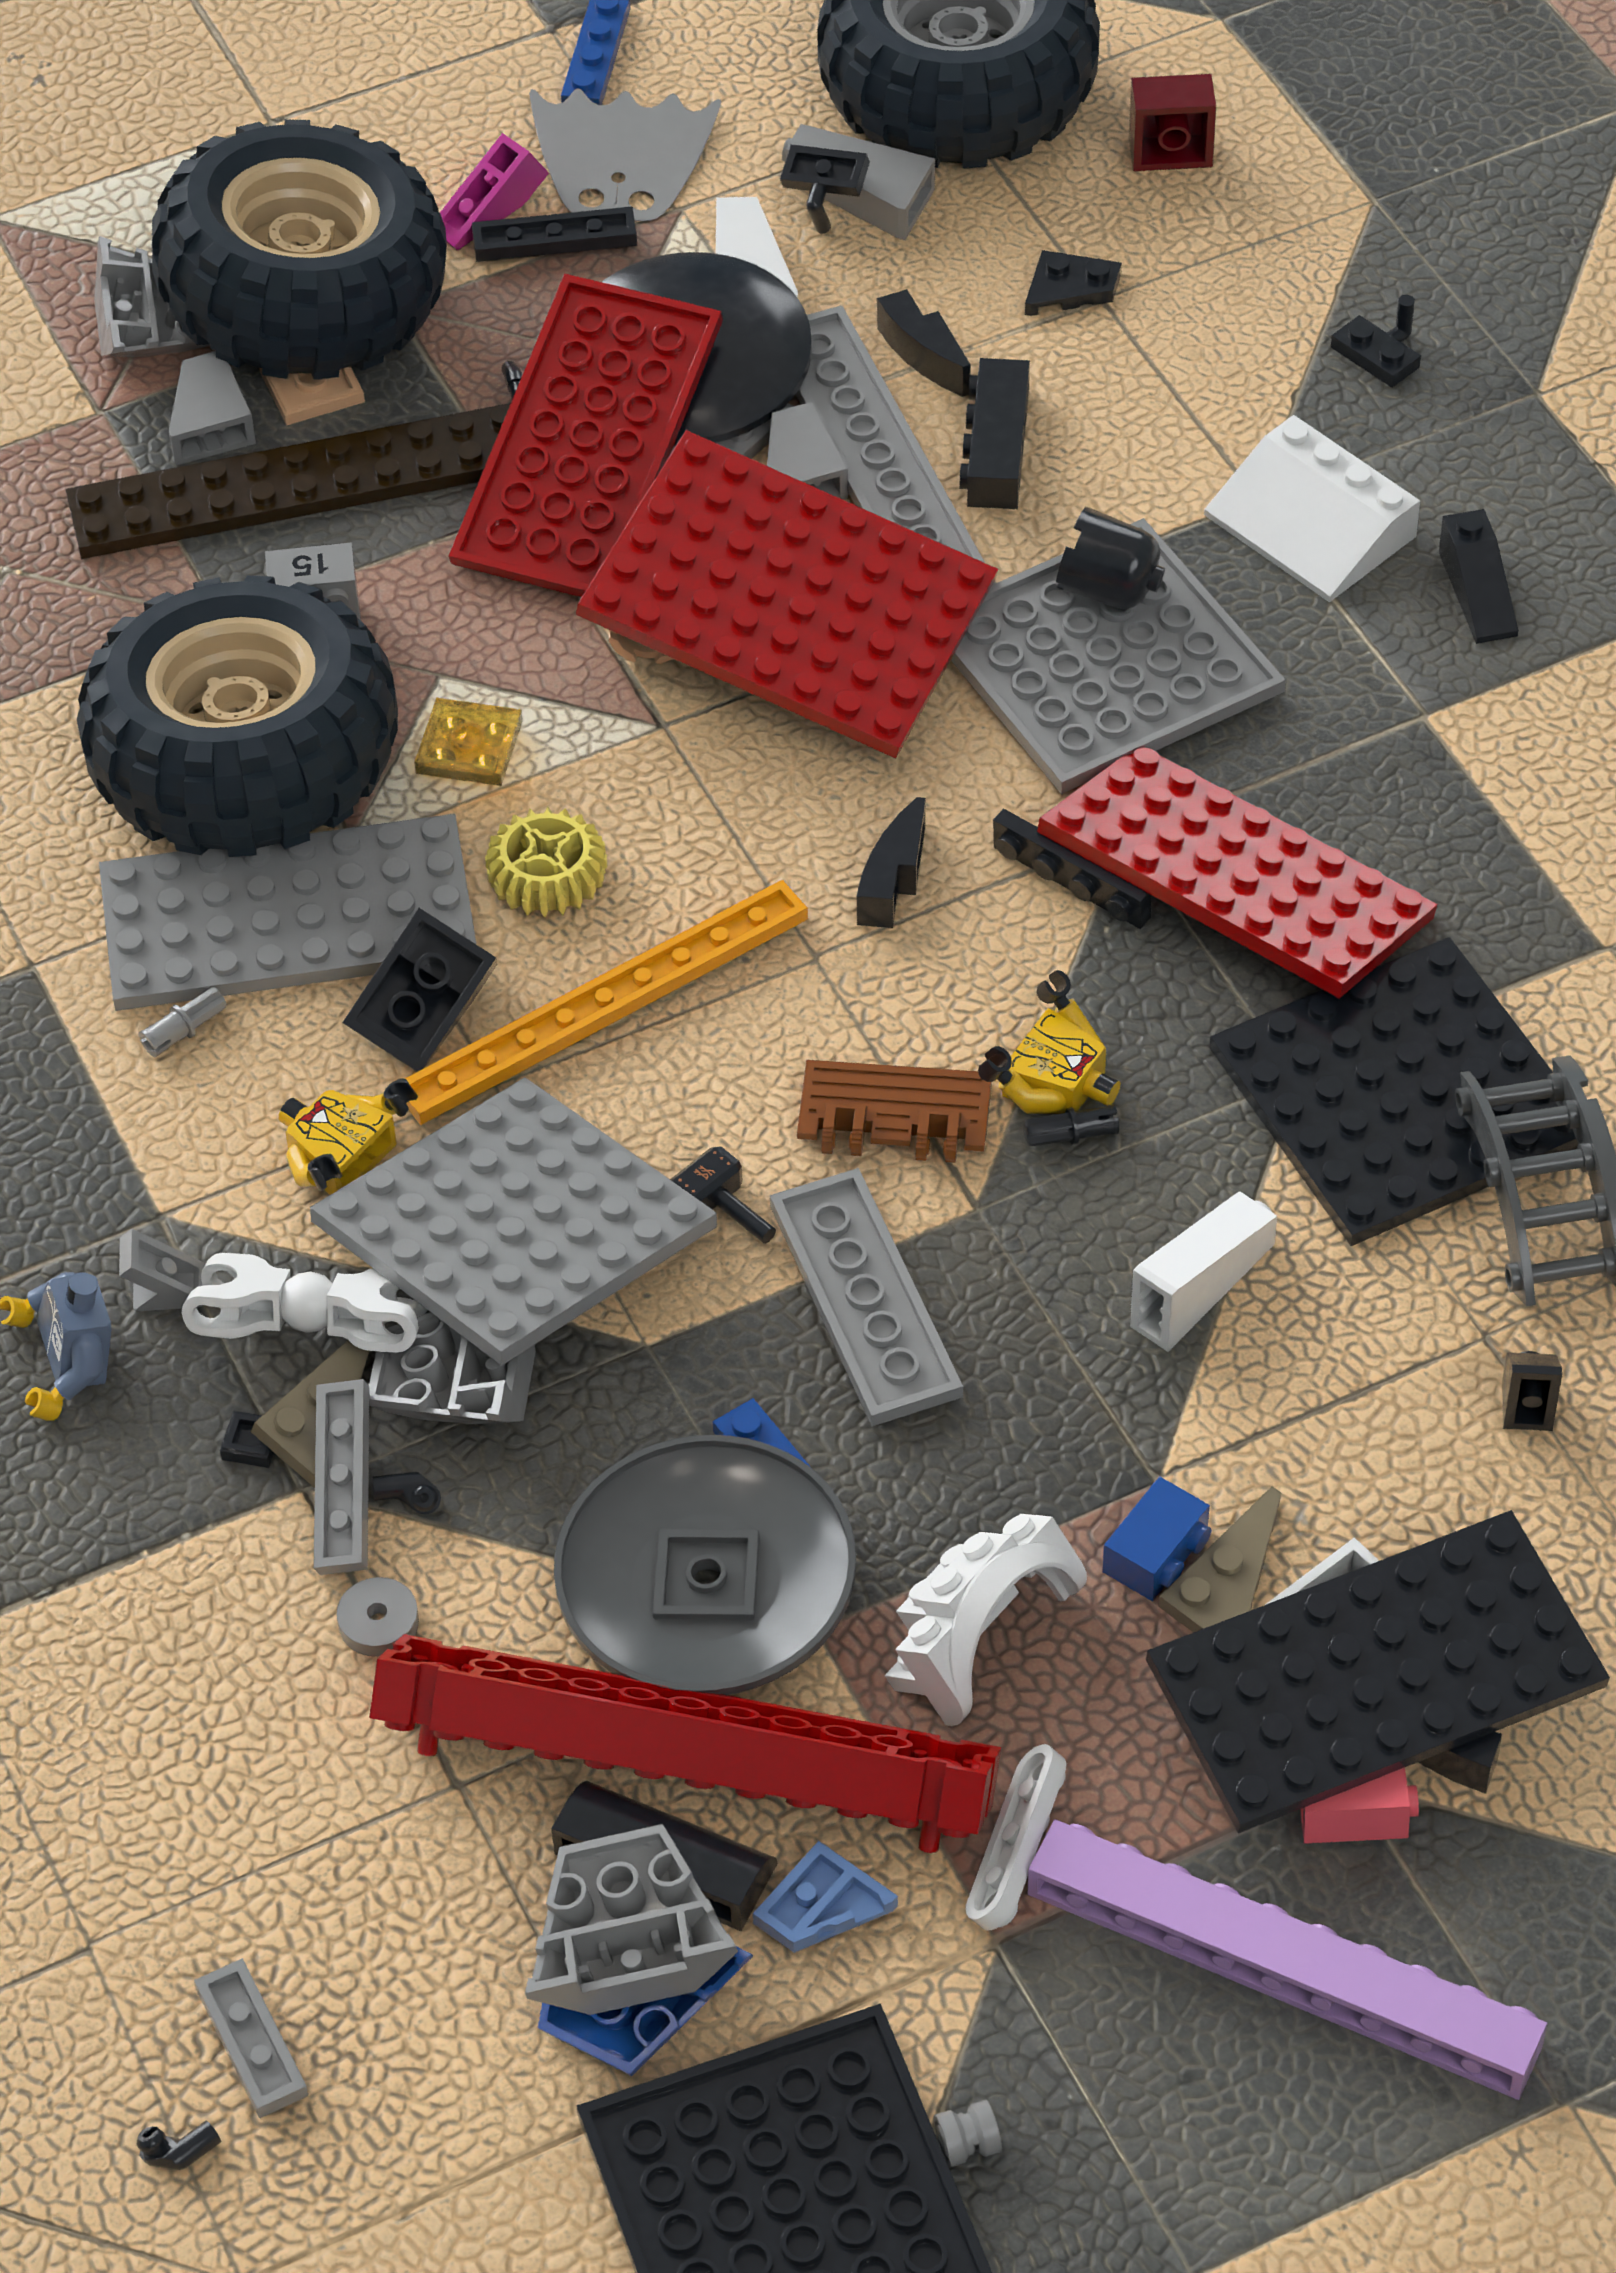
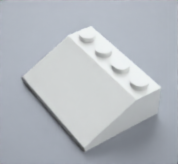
M1292 415L1263 437L1206 506L1204 515L1330 603L1416 537L1420 500L1295 415Z

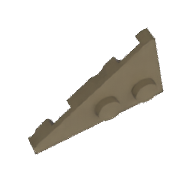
M349 1340L254 1423L251 1431L252 1434L314 1488L316 1385L360 1380L369 1351L356 1347Z
M1273 1486L1267 1490L1159 1596V1607L1193 1633L1251 1611L1254 1594L1257 1591L1266 1559L1271 1532L1274 1530L1282 1493Z

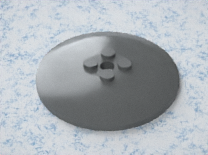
M696 1435L671 1439L638 1450L612 1465L585 1489L569 1511L562 1525L554 1556L556 1594L563 1618L579 1645L597 1663L613 1674L661 1685L659 1687L666 1686L664 1688L724 1695L740 1693L770 1683L793 1671L818 1651L833 1634L843 1618L851 1599L856 1576V1548L853 1530L841 1501L829 1484L811 1467L786 1451L756 1440L726 1435ZM706 1569L714 1570L720 1574L719 1578L710 1584H701L693 1579L698 1572Z

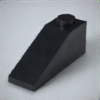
M1485 509L1443 516L1439 554L1476 644L1518 637L1519 630L1498 541Z

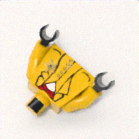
M1056 970L1049 975V980L1055 986L1056 991L1044 980L1037 987V996L1044 1003H1054L1057 1008L1055 1010L1047 1008L1011 1056L1004 1048L995 1046L985 1053L987 1060L979 1065L978 1073L982 1080L986 1082L998 1080L1002 1096L1011 1099L1027 1114L1065 1113L1066 1108L1070 1107L1074 1111H1078L1088 1097L1108 1106L1114 1102L1120 1090V1081L1105 1075L1106 1048L1075 1000H1068L1066 997L1071 987L1069 977L1063 971Z
M403 1078L389 1084L383 1094L377 1096L344 1095L334 1090H328L323 1092L310 1106L305 1105L296 1098L287 1100L279 1112V1121L288 1126L286 1130L288 1145L286 1159L295 1183L301 1187L317 1186L319 1191L325 1190L331 1195L372 1170L397 1145L392 1115L405 1116L409 1110L406 1103L418 1098L409 1082Z

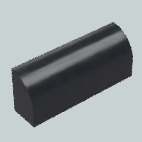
M584 1781L576 1787L551 1828L555 1855H558L559 1847L663 1824L691 1870L693 1878L705 1898L712 1905L720 1923L742 1931L778 1864L776 1857L590 1781Z

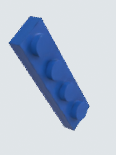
M630 0L589 1L562 89L561 103L575 89L579 88L593 103L597 105L603 104L630 13Z

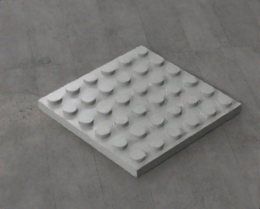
M1144 518L1130 525L1148 532L1159 543L1161 552L1159 566L1165 568V573L1157 592L1149 590L1144 600L1137 606L1122 609L1057 588L1058 583H1056L1058 569L1063 554L993 584L951 659L958 670L1061 794L1087 783L1120 757L1134 753L1138 748L1145 747L1157 751L1285 692V678Z
M526 1077L310 1207L311 1222L501 1366L717 1227V1213Z

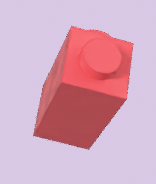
M1404 1767L1300 1809L1304 1844L1409 1838L1410 1817H1418L1419 1815L1417 1786H1407Z

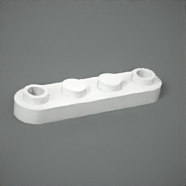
M1047 1744L1034 1747L1019 1762L967 1900V1916L987 1931L1006 1926L1015 1917L1018 1910V1901L1028 1876V1869L1035 1857L1043 1832L1049 1825V1815L1057 1793L1065 1781L1066 1760Z

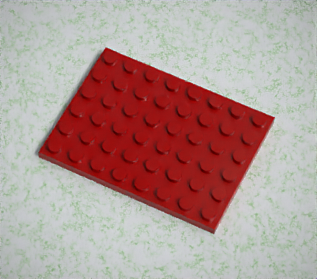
M685 430L578 602L576 615L896 759L992 587L998 568Z

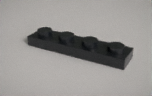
M633 206L472 222L476 262L637 246Z
M1004 808L993 819L994 848L1005 858L1019 861L1033 869L1041 878L1053 880L1071 890L1079 899L1090 901L1105 909L1112 917L1119 921H1126L1141 929L1151 918V894L1037 832V826Z

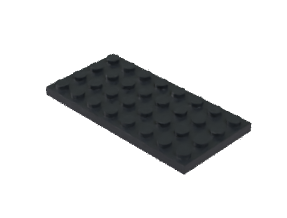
M1512 1510L1148 1650L1146 1655L1147 1664L1238 1834L1607 1687L1610 1676Z

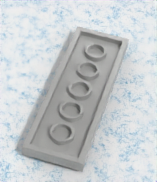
M859 1168L770 1195V1208L871 1426L962 1398L963 1385Z

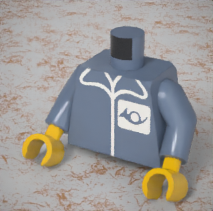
M65 1272L28 1292L27 1299L4 1296L0 1299V1309L11 1311L9 1317L1 1321V1324L25 1328L32 1323L34 1311L37 1312V1324L54 1375L55 1388L51 1392L34 1387L27 1393L25 1403L35 1407L30 1412V1416L45 1421H54L62 1411L63 1399L71 1400L87 1386L106 1383L111 1321L97 1278L94 1275L82 1272Z

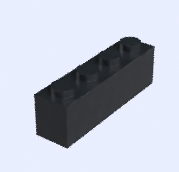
M980 358L978 375H970L969 400H975V404H967L966 429L972 430V434H964L963 459H969V464L961 463L959 482L960 489H967V507L1018 509L1029 399L1030 360Z

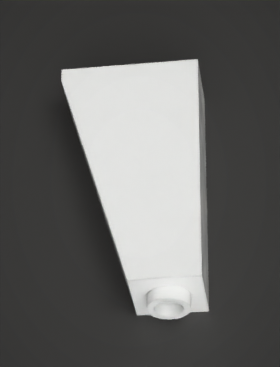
M716 198V254L739 258L769 271L785 283L798 298V291L758 198Z
M1239 1191L1141 1262L1133 1270L1130 1327L1169 1352L1275 1244L1277 1215L1272 1213L1270 1208L1264 1203L1257 1200L1254 1201Z

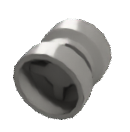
M987 2100L970 2104L966 2114H956L949 2110L934 2115V2126L938 2143L948 2167L965 2163L968 2157L974 2155L976 2151L984 2157L1002 2152L997 2122Z

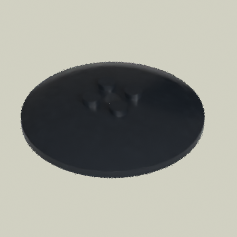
M685 252L645 259L617 271L602 281L603 283L712 308L722 312L723 322L673 446L677 445L685 430L715 443L745 434L770 420L772 413L782 410L800 389L811 362L812 338L809 320L797 296L785 283L769 271L748 261L727 255Z

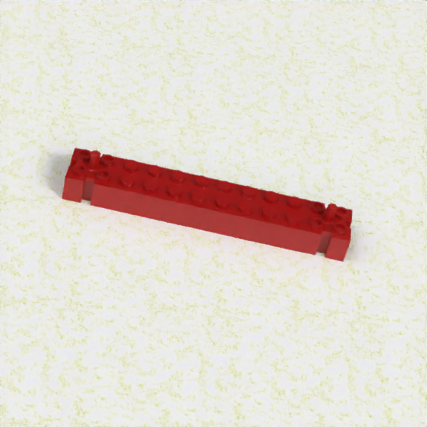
M403 1634L393 1643L392 1649H387L377 1658L369 1718L384 1721L385 1727L397 1731H411L415 1729V1723L420 1724L417 1753L423 1756H435L437 1754L439 1738L459 1741L463 1740L464 1737L484 1740L483 1744L486 1747L496 1750L514 1749V1746L532 1749L535 1756L548 1760H560L564 1756L584 1759L586 1766L595 1769L608 1770L616 1765L634 1769L635 1775L647 1779H662L665 1775L683 1778L686 1785L699 1789H711L715 1785L735 1788L737 1795L746 1798L761 1799L767 1794L786 1798L787 1804L798 1808H815L817 1804L837 1808L836 1812L850 1818H865L868 1814L887 1817L888 1823L902 1828H916L919 1825V1820H922L918 1848L926 1853L938 1852L941 1834L954 1838H967L970 1834L978 1835L984 1824V1818H987L993 1807L1002 1749L999 1746L962 1739L959 1743L940 1739L941 1735L724 1694L673 1690L664 1688L666 1686L642 1682L618 1674L464 1645L460 1648L442 1645L443 1641Z

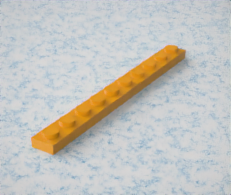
M783 880L776 882L405 1078L418 1095L416 1100L406 1103L410 1113L420 1125L436 1118L808 920V907Z

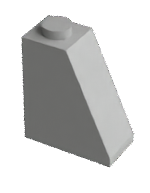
M216 351L182 360L169 426L170 443L176 466L256 444L251 412L229 363L216 358Z
M812 402L773 412L767 466L840 499H848V468Z

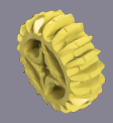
M548 806L545 812L541 814H535L529 809L527 817L521 818L513 814L510 822L511 825L499 824L497 835L490 836L489 849L485 856L488 882L491 884V888H494L498 900H507L511 910L522 906L527 916L534 910H540L544 918L550 910H558L564 915L567 906L580 909L583 899L593 900L596 888L602 887L604 874L608 866L605 843L602 841V836L598 835L595 825L586 824L582 814L570 818L566 808L559 814L552 813Z

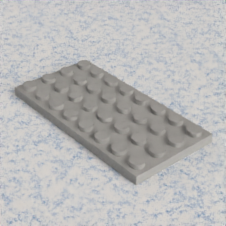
M448 814L309 833L310 841L284 849L281 844L256 848L257 855L229 857L227 850L208 849L202 856L177 851L99 862L115 1011L190 1001L213 987L218 989L222 996L374 975L419 907L476 944L456 815Z

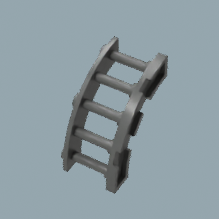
M1571 1055L1552 1058L1553 1073L1548 1074L1547 1079L1482 1089L1471 1072L1466 1071L1460 1072L1461 1088H1456L1455 1090L1458 1113L1460 1116H1464L1470 1124L1486 1158L1484 1160L1486 1182L1489 1187H1495L1510 1258V1263L1505 1264L1506 1284L1508 1290L1514 1292L1526 1306L1536 1305L1534 1284L1602 1273L1603 1277H1607L1616 1286V1153L1597 1098L1587 1100L1582 1087L1588 1086V1079ZM1550 1098L1552 1102H1556L1558 1107L1495 1116L1491 1108ZM1566 1125L1568 1129L1573 1130L1578 1141L1577 1149L1509 1160L1502 1135ZM1580 1168L1582 1172H1588L1593 1190L1589 1200L1527 1210L1521 1209L1515 1178ZM1594 1219L1596 1223L1600 1222L1604 1248L1599 1249L1598 1254L1531 1265L1526 1229Z

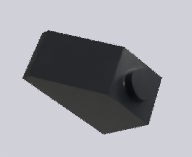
M1524 1351L1521 1353L1507 1352L1502 1379L1503 1429L1553 1431L1562 1379V1366L1557 1355L1540 1354L1534 1351Z

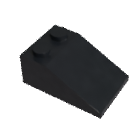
M419 907L342 1023L418 1072L426 1067L472 1004L498 965L497 958Z

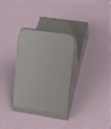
M132 1228L120 1237L119 1276L133 1282L134 1310L181 1309L190 1292L196 1287L202 1286L201 1273L206 1263Z

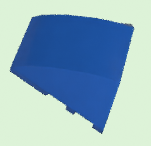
M737 1947L738 1952L696 1992L593 2015L542 2003L538 2028L580 2051L633 2076L753 1955Z

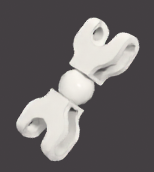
M219 1253L211 1256L201 1273L202 1286L196 1287L191 1291L182 1306V1317L187 1328L201 1336L233 1339L248 1336L258 1331H280L284 1322H286L293 1329L305 1333L321 1331L327 1327V1334L329 1336L344 1337L353 1345L363 1350L395 1353L403 1352L412 1346L419 1329L417 1317L427 1312V1309L416 1300L397 1297L396 1293L400 1288L373 1268L357 1274L337 1273L332 1283L326 1276L311 1271L298 1273L291 1278L290 1269L275 1268L269 1265L266 1260L255 1255ZM226 1271L234 1277V1280L223 1283L218 1279L216 1272ZM199 1305L219 1307L221 1312L215 1318H207L201 1315L196 1307ZM390 1321L397 1322L402 1326L404 1333L393 1334L385 1328L384 1324Z

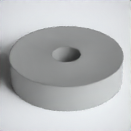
M375 1577L354 1584L343 1594L337 1607L338 1627L343 1641L352 1650L367 1656H380L387 1649H392L393 1643L403 1634L415 1636L419 1625V1615L414 1595L404 1584L390 1578ZM375 1614L385 1615V1617L380 1620L371 1619V1617Z

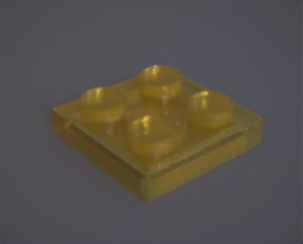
M436 697L414 761L416 774L502 786L523 722L522 710Z

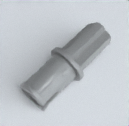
M213 987L182 1007L173 1005L170 1007V1013L164 1016V1018L139 1032L140 1041L151 1056L157 1057L186 1036L188 1038L194 1037L196 1034L195 1028L221 1012L227 1005L219 990Z

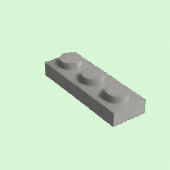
M243 1958L195 1979L196 1991L259 2119L309 2096L307 2086Z

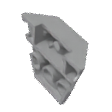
M99 236L94 302L101 356L149 357L186 352L210 345H196L182 331V326L171 313L169 303H164L152 272V259L148 258L147 251L136 248L135 254L112 247L111 239Z
M430 1312L417 1317L418 1334L410 1348L397 1353L376 1351L369 1382V1406L405 1417L452 1423L497 1424L524 1420L536 1354L535 1345L501 1366ZM399 1324L386 1328L393 1334L404 1333L402 1326Z
M663 1824L559 1847L546 1901L548 1908L543 1934L538 1936L535 1949L538 1955L533 1976L528 1978L525 1995L530 2000L593 2015L696 1992L738 1952L735 1943L729 1933H726L712 1905L705 1898L693 1878L691 1870Z

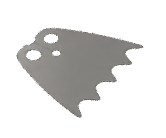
M579 88L575 89L563 103L553 104L544 100L536 90L532 89L529 93L542 154L556 190L570 212L631 207L629 197L633 193L647 192L653 196L654 204L646 210L633 208L635 221L655 220L663 215L675 201L702 154L721 106V100L717 99L700 111H690L683 106L676 94H670L657 106L643 107L636 103L628 91L622 92L610 104L597 105ZM614 173H622L625 175V180L617 183L611 179V176ZM586 189H596L602 192L604 201L601 205L590 208L582 205L578 197Z

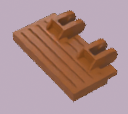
M806 1060L797 1139L817 1140L818 1129H823L821 1141L822 1154H832L836 1146V1130L852 1131L849 1137L851 1156H862L865 1132L871 1133V1144L910 1147L911 1137L917 1136L916 1160L926 1161L930 1151L929 1137L946 1138L943 1145L945 1162L956 1163L958 1139H965L964 1150L984 1152L992 1082L982 1080L978 1071Z

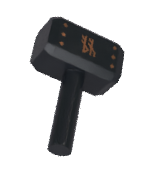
M723 1147L709 1148L670 1179L712 1210L718 1206L762 1243H768L774 1237L776 1229L733 1195L741 1187L743 1181L742 1165L738 1159Z

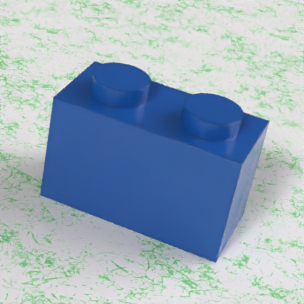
M1159 1476L1104 1544L1102 1572L1153 1601L1164 1586L1168 1588L1181 1575L1184 1561L1192 1552L1198 1554L1208 1542L1212 1531L1208 1526L1210 1505Z

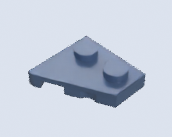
M818 1841L754 1911L753 1924L795 1953L893 1912L898 1907V1896Z

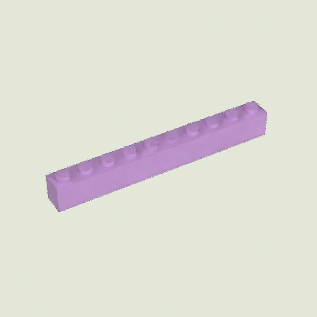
M1054 1819L1028 1869L1029 1896L1514 2099H1520L1541 2052L1547 2022L1538 2019L1528 2009L1501 2004L1487 1998L1482 1991L1475 1987L1467 1985L1458 1986L1443 1980L1424 1966L1407 1965L1388 1957L1384 1951L1373 1945L1356 1944L1339 1937L1335 1931L1321 1924L1310 1925L1289 1916L1285 1910L1276 1905H1262L1240 1896L1235 1889L1228 1885L1220 1883L1211 1884L1192 1876L1189 1871L1179 1865L1172 1863L1163 1864L1143 1856L1138 1849L1131 1845L1123 1843L1114 1844L1097 1837L1085 1826L1079 1824L1068 1825Z

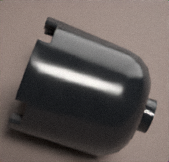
M1085 506L1074 526L1075 530L1081 531L1075 549L1066 546L1056 578L1057 588L1116 608H1133L1144 600L1149 590L1157 592L1161 585L1165 568L1159 566L1161 553L1159 543L1148 532Z

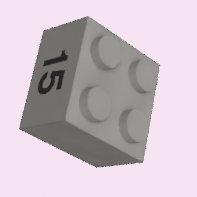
M352 543L265 551L267 576L274 577L275 584L289 587L297 582H302L321 589L324 598L330 599L331 602L342 601L361 621Z

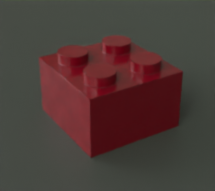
M1212 74L1131 78L1129 145L1133 171L1213 167L1216 100Z

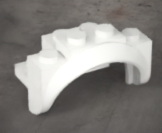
M1020 1514L1005 1524L1002 1534L979 1532L970 1537L964 1544H957L947 1550L942 1555L940 1564L932 1573L910 1590L907 1600L896 1610L909 1630V1635L895 1649L899 1655L897 1663L885 1674L894 1691L926 1695L946 1726L958 1725L966 1718L971 1711L973 1703L972 1667L980 1636L1017 1596L1019 1592L1015 1584L1024 1576L1032 1578L1037 1574L1048 1584L1058 1601H1065L1070 1595L1077 1594L1087 1582V1573L1081 1560L1053 1517Z

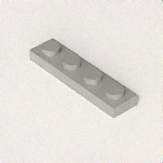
M364 1379L316 1385L314 1569L319 1575L368 1570L369 1385Z

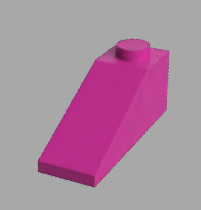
M502 133L440 211L446 229V242L456 250L467 245L473 240L472 222L506 218L528 201L549 172L528 150Z

